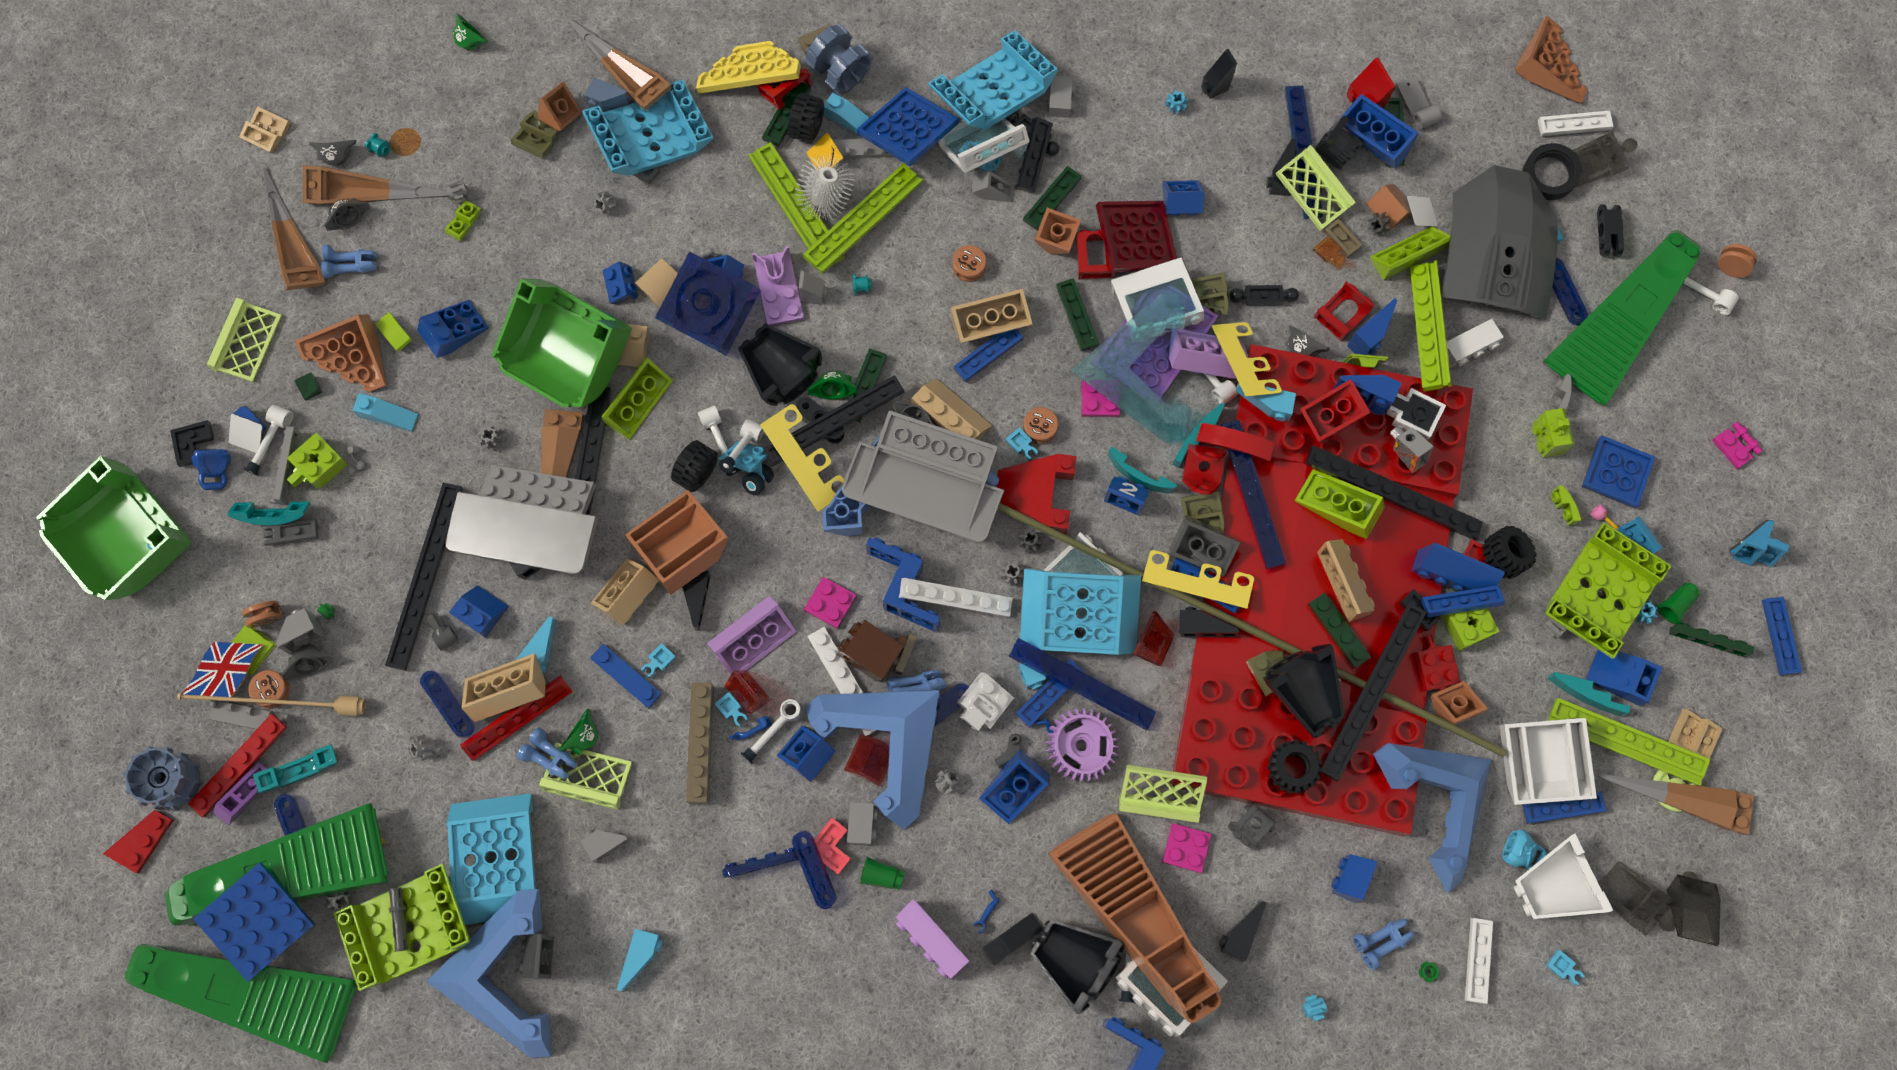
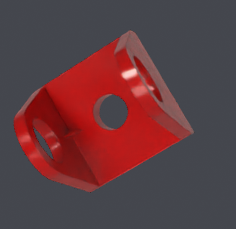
M1188 444L1182 482L1196 493L1213 494L1220 488L1227 450ZM1202 461H1207L1210 466L1208 469L1202 470L1199 468V464Z

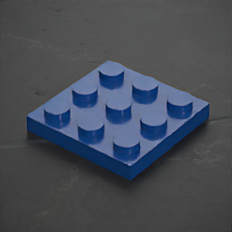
M1601 435L1598 438L1581 487L1636 509L1639 506L1655 456Z

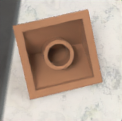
M564 81L560 82L539 99L538 119L558 131L564 129L582 114V110Z
M1395 184L1383 186L1366 203L1373 213L1378 212L1380 216L1381 213L1385 212L1388 218L1391 217L1390 225L1392 227L1387 229L1388 231L1412 216L1407 198Z
M1046 208L1035 237V242L1049 254L1069 253L1081 220Z
M1465 681L1431 695L1437 716L1454 725L1488 711L1486 705Z

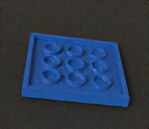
M905 87L857 129V133L906 165L911 166L958 125L959 119Z
M262 862L254 866L193 918L247 982L253 979L315 925L312 919Z

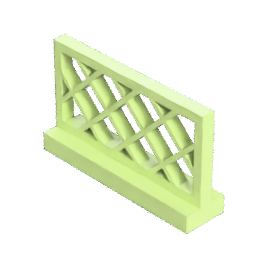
M1312 145L1275 173L1319 231L1356 203ZM1300 158L1306 164L1305 169L1297 168V160ZM1285 170L1293 171L1292 180L1286 179L1282 172ZM1296 172L1305 173L1304 181L1296 180ZM1309 174L1316 176L1317 183L1308 182ZM1295 184L1304 185L1303 194L1297 193ZM1308 186L1316 187L1315 196L1307 195ZM1320 188L1326 189L1328 198L1319 197ZM1307 199L1315 200V208L1307 206ZM1319 200L1327 202V210L1318 209ZM1331 202L1337 203L1341 210L1338 212L1330 211ZM1318 213L1326 214V222L1323 224L1318 220Z
M236 297L207 362L210 370L220 371L249 382H254L282 315L246 303L243 299ZM251 309L256 311L258 316L247 320L245 315L247 310ZM268 316L275 317L273 324L265 326L263 318ZM260 320L264 328L253 332L250 324ZM247 325L251 333L240 337L239 329ZM266 331L267 339L258 343L255 335ZM253 336L256 345L245 348L242 340ZM240 342L243 350L233 354L231 351L232 345ZM259 348V357L251 360L248 352ZM246 353L249 361L238 365L235 357ZM233 358L236 367L231 369L223 368L225 361ZM251 365L253 368L251 376L242 374L241 368Z
M555 743V747L558 749L562 745L559 743ZM565 750L569 752L570 757H572L573 759L578 757L576 753L573 755L570 753L573 752L572 750ZM585 750L580 755H585L589 761L567 773L571 776L579 772L583 780L574 784L570 783L569 779L566 782L562 781L563 779L560 777L557 779L550 778V773L546 769L544 777L541 778L539 783L541 790L544 792L619 810L620 800L632 762ZM600 759L605 760L608 766L597 772L593 763ZM619 764L625 765L624 773L616 776L612 768ZM591 765L595 773L584 778L580 770ZM611 770L614 778L603 783L600 774ZM598 777L602 785L590 788L587 782ZM617 781L619 785L617 794L608 792L606 786Z
M1127 765L1119 797V811L1199 823L1207 777ZM1130 772L1139 773L1141 777L1133 781L1129 775ZM1159 776L1161 780L1153 784L1149 778ZM1179 779L1181 783L1173 787L1169 781ZM1146 781L1149 787L1141 790L1138 784ZM1199 782L1201 786L1193 790L1189 784ZM1166 784L1169 790L1161 793L1158 787ZM1134 787L1138 793L1129 794L1126 791ZM1186 787L1189 793L1181 796L1178 790ZM1154 790L1158 796L1148 797L1146 794ZM1174 793L1178 799L1168 800L1166 797ZM1194 796L1197 804L1188 803L1185 800Z

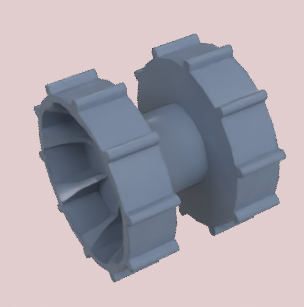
M840 23L831 27L828 26L827 29L816 35L810 47L806 49V59H804V62L817 75L821 72H828L825 82L837 95L849 92L861 82L866 73L871 69L870 66L874 59L870 52L861 44L854 47L850 46L853 37Z
M147 746V750L140 752L136 756H131L132 760L127 767L126 773H122L125 776L127 787L125 793L131 794L132 797L137 799L139 805L147 806L152 804L154 805L153 808L157 810L166 808L179 811V807L190 802L198 792L199 786L203 784L200 781L198 769L200 765L187 758L188 754L183 752L179 754L173 753L174 749L165 747L161 749ZM166 775V780L161 783L162 776Z

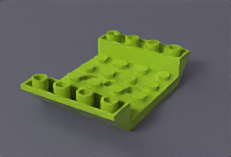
M1603 522L1585 544L1547 604L1545 615L1614 659L1624 643L1622 639L1654 587L1664 579L1671 565ZM1581 579H1586L1589 582V588L1581 585ZM1598 590H1603L1605 592V599H1601L1598 596ZM1615 601H1619L1622 603V610H1618L1615 607Z
M444 864L431 868L424 872V876L397 887H402L403 902L408 907L404 913L406 926L409 921H412L414 924L413 931H407L409 950L395 952L392 914L389 913V908H391L389 892L360 905H350L334 913L359 991L398 978L458 951L470 942ZM416 940L420 942V949L417 952L413 949V943Z

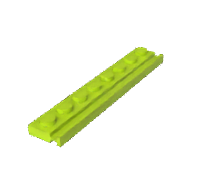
M770 142L755 150L754 153H749L748 157L807 249H809L828 232V229L822 220L819 219L815 209L809 207L811 203L806 204L807 199L806 201L794 200L807 197L802 196L804 192L796 190L802 189L796 184L797 182ZM843 255V256H842L838 261H836L834 264H836V263L842 261L843 259H845V256Z
M903 163L803 253V258L823 274L919 187L923 179L919 178L914 171Z
M1436 260L1430 264L1426 262L1410 266L1421 379L1424 392L1441 389L1443 386H1452L1439 269Z
M1558 697L1555 698L1548 721L1586 718L1590 743L1694 785L1701 786L1711 759Z

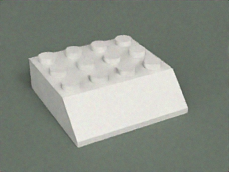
M1586 718L1504 724L1499 726L1502 748L1507 750L1503 757L1507 787L1514 805L1597 798Z

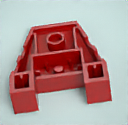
M1055 454L998 470L997 477L999 482L996 487L1004 490L1000 503L1066 535L1070 510L1051 508L1055 478L1073 481L1077 456Z

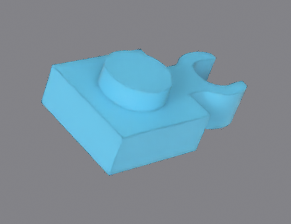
M1020 427L1005 439L1006 443L1017 454L1023 451L1028 461L1032 459L1028 455L1029 452H1033L1036 456L1038 454L1037 449L1030 446L1032 443L1031 438Z
M661 643L648 656L651 662L645 664L641 670L644 672L647 668H650L651 673L647 676L652 678L658 668L663 672L676 659V656Z
M730 691L715 703V706L727 720L730 717L734 718V722L738 727H741L738 723V718L743 717L748 721L747 716L739 712L742 705Z
M1560 949L1555 951L1545 965L1560 979H1565L1567 976L1574 985H1579L1574 978L1576 974L1580 978L1585 977L1582 972L1573 969L1576 963Z

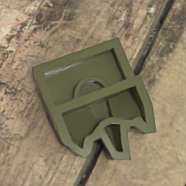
M534 110L521 121V128L511 139V144L543 159L553 148L558 130L539 120L538 112Z
M1225 272L1191 278L1201 305L1215 314L1217 311H1221L1222 314L1228 315L1229 295Z
M1219 490L1209 495L1196 494L1181 497L1184 517L1185 515L1190 516L1224 533V515Z
M1283 650L1265 651L1246 662L1266 697L1273 692L1265 684L1263 677L1266 676L1265 673L1269 668L1284 659L1285 651Z

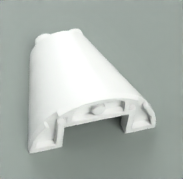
M1576 834L1568 837L1515 880L1517 885L1513 886L1518 898L1523 897L1525 904L1522 907L1527 917L1532 916L1533 919L1613 911L1584 856L1585 852Z

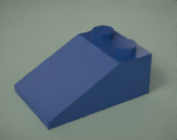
M1396 298L1354 333L1347 345L1354 354L1374 356L1378 352L1377 350L1382 346L1381 341L1386 334L1398 301Z
M1020 749L1006 763L979 799L1005 822L1010 824L1048 786L1050 774Z

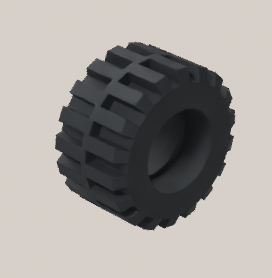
M800 93L797 96L788 120L789 137L807 143H812L815 140L824 115L823 99L805 93Z
M698 440L691 442L683 449L675 461L671 472V480L691 493L695 492L704 485L713 472L718 453Z
M1505 526L1485 539V544L1482 546L1484 551L1482 553L1488 565L1505 571L1502 578L1507 577V579H1511L1534 566L1533 564L1536 562L1535 557H1537L1536 548L1532 544L1531 538L1527 536L1528 534L1522 532L1520 528Z
M1298 740L1287 741L1271 753L1272 755L1268 759L1269 765L1267 770H1270L1268 776L1274 780L1272 782L1274 786L1278 785L1281 791L1286 790L1287 793L1295 792L1297 794L1308 790L1316 784L1321 777L1319 774L1322 773V768H1320L1322 760L1318 759L1319 753L1318 751H1313L1314 747L1312 745L1307 746V742L1302 741L1300 743ZM1288 756H1295L1303 762L1305 767L1303 777L1294 778L1286 772L1284 762Z

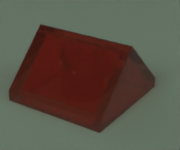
M1157 611L1152 612L1133 655L1154 665L1162 666L1175 635Z
M735 670L724 686L748 715H751L771 701L760 685L745 670Z
M860 734L844 771L880 786L889 767L890 746L876 738Z

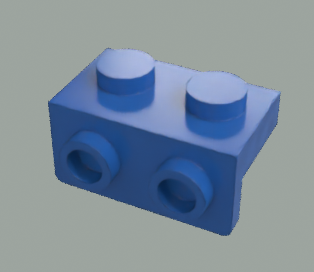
M618 261L602 270L610 304L615 305L627 298L634 300L638 298L633 269L630 265Z

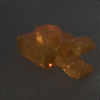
M1328 236L1314 247L1313 251L1325 262L1331 260L1338 270L1344 265L1345 258L1338 253L1340 247Z

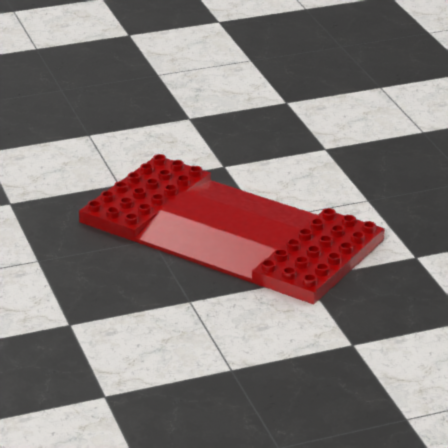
M1251 344L1247 351L1248 357H1264L1270 365V370L1254 372L1258 381L1274 379L1279 383L1283 391L1296 393L1293 413L1289 421H1277L1239 394L1233 429L1275 442L1276 445L1270 462L1231 449L1229 451L1221 496L1224 533L1240 541V544L1225 576L1220 575L1219 580L1232 586L1234 574L1241 572L1252 575L1254 582L1248 608L1239 607L1236 613H1233L1212 599L1203 597V602L1303 651H1312L1311 648L1318 645L1332 644L1337 668L1367 682L1404 611L1399 602L1413 589L1422 598L1441 594V585L1436 584L1432 579L1419 577L1417 573L1412 571L1419 549L1433 543L1445 547L1448 546L1450 529L1385 500V508L1367 539L1341 528L1295 502L1300 490L1314 469L1305 465L1310 447L1314 445L1453 508L1454 498L1459 494L1473 388L1452 384L1451 387L1448 385L1443 386L1441 389L1424 392L1422 379L1418 377ZM1256 360L1253 363L1257 368H1264L1266 366L1261 360ZM1342 375H1385L1402 383L1398 393L1405 397L1412 388L1446 405L1428 440L1434 446L1429 461L1414 473L1410 471L1393 449L1396 439L1390 433L1395 428L1392 425L1395 418L1386 413L1385 415H1378L1371 412L1340 434L1324 443H1320L1300 408L1331 391ZM1268 382L1265 384V387L1277 389L1274 383ZM1343 539L1344 544L1349 546L1350 557L1358 566V575L1366 584V593L1374 602V612L1369 616L1348 623L1317 553L1327 541ZM1208 570V574L1215 577L1217 575ZM1240 576L1237 578V583L1240 586L1249 585V579L1245 576ZM1323 593L1327 594L1371 656L1370 659L1354 669L1308 606L1309 602ZM1437 622L1426 632L1419 626L1386 689L1387 692L1425 710L1427 691H1423L1414 653L1428 648L1425 636L1433 635L1435 639ZM1238 628L1240 638L1196 637L1173 772L1206 776L1207 783L1204 792L1206 795L1250 804L1256 803L1262 807L1404 837L1411 835L1418 781L1407 789H1391L1373 753L1386 743L1423 749L1426 719L1382 698L1338 782L1320 773L1319 776L1321 777L1316 784L1306 791L1297 794L1295 792L1287 793L1286 790L1281 791L1278 785L1274 786L1272 783L1274 780L1268 776L1270 770H1267V766L1269 765L1268 759L1271 757V753L1287 741L1298 740L1300 743L1304 741L1307 742V746L1312 745L1314 747V752L1318 751L1319 756L1317 757L1319 760H1322L1321 768L1355 705L1362 688L1338 677L1341 679L1339 684L1345 718L1340 720L1339 724L1333 728L1326 727L1325 731H1323L1324 734L1320 737L1313 738L1274 693L1267 697L1264 695L1246 663L1247 660L1265 651L1283 649ZM1285 651L1284 658H1286V657H1288V656H1290V655H1292V654L1289 653V652H1287V651ZM1288 756L1285 759L1284 767L1286 772L1294 778L1303 777L1305 773L1303 762L1295 756ZM1179 779L1171 780L1173 787L1181 783ZM1192 782L1189 785L1194 790L1200 787L1201 783Z

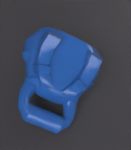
M195 450L191 459L192 464L199 472L198 480L200 486L204 490H222L227 483L226 469L231 463V455L228 450ZM205 477H220L222 482L204 483Z

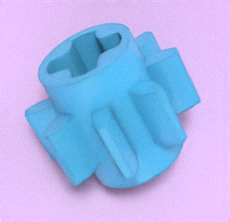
M1175 90L1173 94H1168L1165 106H1169V112L1173 111L1179 114V111L1186 110V104H1188L1189 99L1185 98L1184 92L1181 93Z
M1651 600L1644 603L1636 616L1637 623L1645 621L1646 624H1649L1651 619L1658 617L1655 614L1658 608L1654 607Z
M1316 994L1305 997L1306 1002L1302 1004V1009L1306 1018H1312L1313 1021L1324 1019L1323 1013L1327 1012V1007L1323 998H1317Z

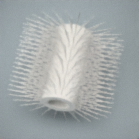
M828 161L826 167H823V163H821L822 168L817 164L820 169L810 163L816 169L815 171L803 165L812 172L801 169V171L808 173L810 176L799 174V176L805 177L809 181L798 179L807 185L796 183L798 186L807 189L796 190L807 193L802 196H808V198L794 200L806 201L807 199L806 204L812 202L809 207L812 204L816 206V209L818 207L819 219L820 207L822 212H824L825 209L827 210V206L829 207L828 210L831 209V206L836 209L833 204L837 205V207L840 206L836 203L842 202L839 198L849 200V198L843 197L840 194L845 193L842 189H849L844 185L842 186V184L849 183H844V181L841 183V180H853L851 178L842 179L841 176L844 175L841 173L844 171L837 172L840 167L837 169L836 165L832 168L830 167L831 163L828 165Z

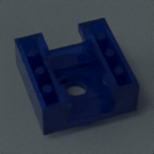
M689 251L655 319L727 356L761 290L748 281ZM701 292H707L711 297V303L705 309H698L695 305V299Z

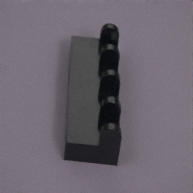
M1039 117L1032 119L1031 133L1028 134L1030 142L1023 153L1022 168L1019 169L1018 183L1015 184V189L1025 190L1030 193H1035L1053 126V123Z

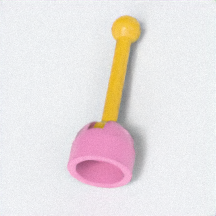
M1602 504L1597 505L1590 513L1594 519L1605 520L1614 529L1618 528L1607 517V510Z

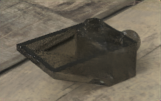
M1611 131L1573 149L1572 151L1575 152L1581 163V176L1575 187L1611 177L1629 169L1623 152H1634L1638 146L1637 141L1633 138H1628L1620 146L1614 132Z
M1620 861L1600 881L1599 886L1602 892L1604 891L1612 909L1643 935L1646 936L1658 922L1660 928L1664 931L1670 932L1675 929L1676 920L1670 915H1664L1671 908V897ZM1643 911L1646 912L1645 916L1641 915Z
M1691 871L1684 872L1682 875L1677 874L1667 889L1677 936L1718 946L1720 940L1721 899L1717 884L1699 880L1698 876Z

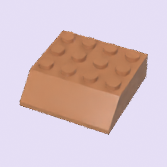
M689 490L625 534L633 548L670 595L719 561L728 541L726 534Z

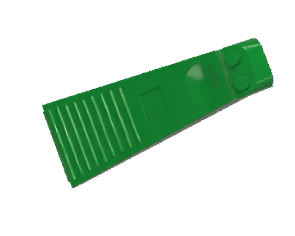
M1679 230L1671 231L1658 247L1543 362L1561 377H1564L1566 374L1571 375L1572 385L1598 404L1605 406L1697 262L1701 253V246Z
M372 803L365 804L184 875L183 879L174 882L167 889L165 899L168 918L171 924L175 926L196 925L197 923L193 918L259 862L266 866L296 902L387 883L388 871L376 810L373 809Z
M140 944L135 948L125 973V981L144 992L324 1063H328L330 1057L333 1056L356 990V981L352 979L272 966L265 967L253 979L247 982L228 959L174 951L150 944Z

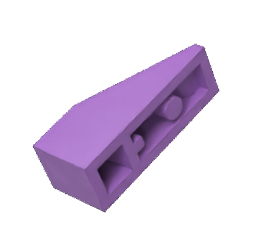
M258 762L215 804L213 814L230 826L259 794L253 774L267 768Z

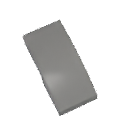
M1566 374L1562 379L1559 378L1554 385L1556 389L1554 395L1558 397L1553 404L1555 409L1564 408L1566 411L1572 388L1571 375Z

